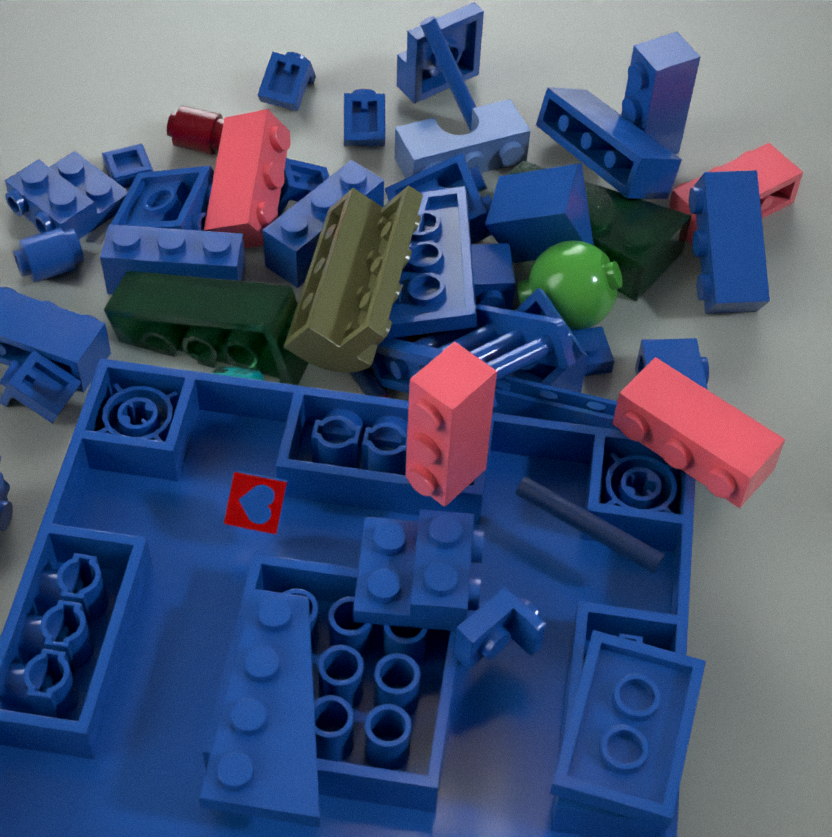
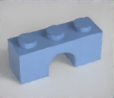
M507 99L473 108L471 133L453 135L447 133L439 127L435 118L395 127L394 158L405 178L460 153H463L469 168L477 165L480 172L484 173L527 162L531 130L512 100Z

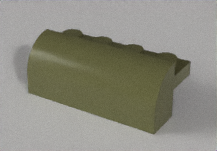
M408 185L382 207L352 188L328 209L284 344L285 349L312 365L334 372H358L372 366L377 346L386 338L391 329L392 321L389 320L392 305L401 293L402 285L399 283L402 269L411 257L412 251L409 249L412 235L421 221V216L418 215L423 194Z

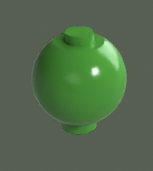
M564 241L550 246L538 256L531 267L529 279L518 282V297L520 304H522L537 288L544 290L571 331L587 329L600 323L610 313L617 298V289L622 288V275L617 262H610L608 256L598 247L583 241Z

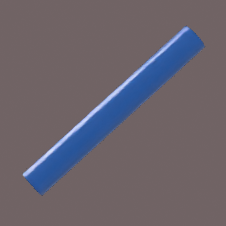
M435 16L428 17L420 22V26L471 132L472 109L476 107V104Z

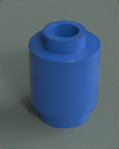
M59 227L20 239V249L13 251L21 276L29 275L34 283L75 270L76 264L84 262L82 247L73 228L63 231Z

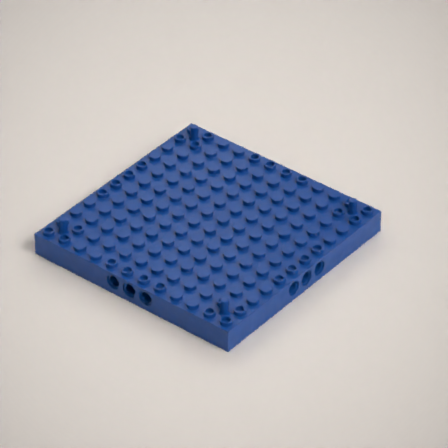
M100 358L0 637V837H677L679 791L673 819L669 828L550 794L593 630L687 656L696 479L681 469L673 468L660 455L640 442L629 439L621 430L492 412L486 470L444 507L431 496L419 494L411 486L408 479L405 478L409 401ZM235 470L288 481L278 533L276 535L223 524ZM524 477H528L666 555L661 567L654 574L516 495L518 485ZM420 509L474 514L473 530H484L482 563H471L470 577H481L479 608L503 587L509 589L519 599L524 598L530 601L538 609L546 624L541 649L533 656H530L510 638L508 644L497 656L491 660L483 657L468 670L453 656L456 631L353 622L365 517L419 521ZM253 589L309 597L320 828L200 807L199 795ZM467 610V618L475 611Z

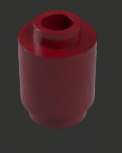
M181 105L177 112H172L169 116L167 136L172 137V144L176 147L213 155L215 151L218 152L224 119L220 113Z

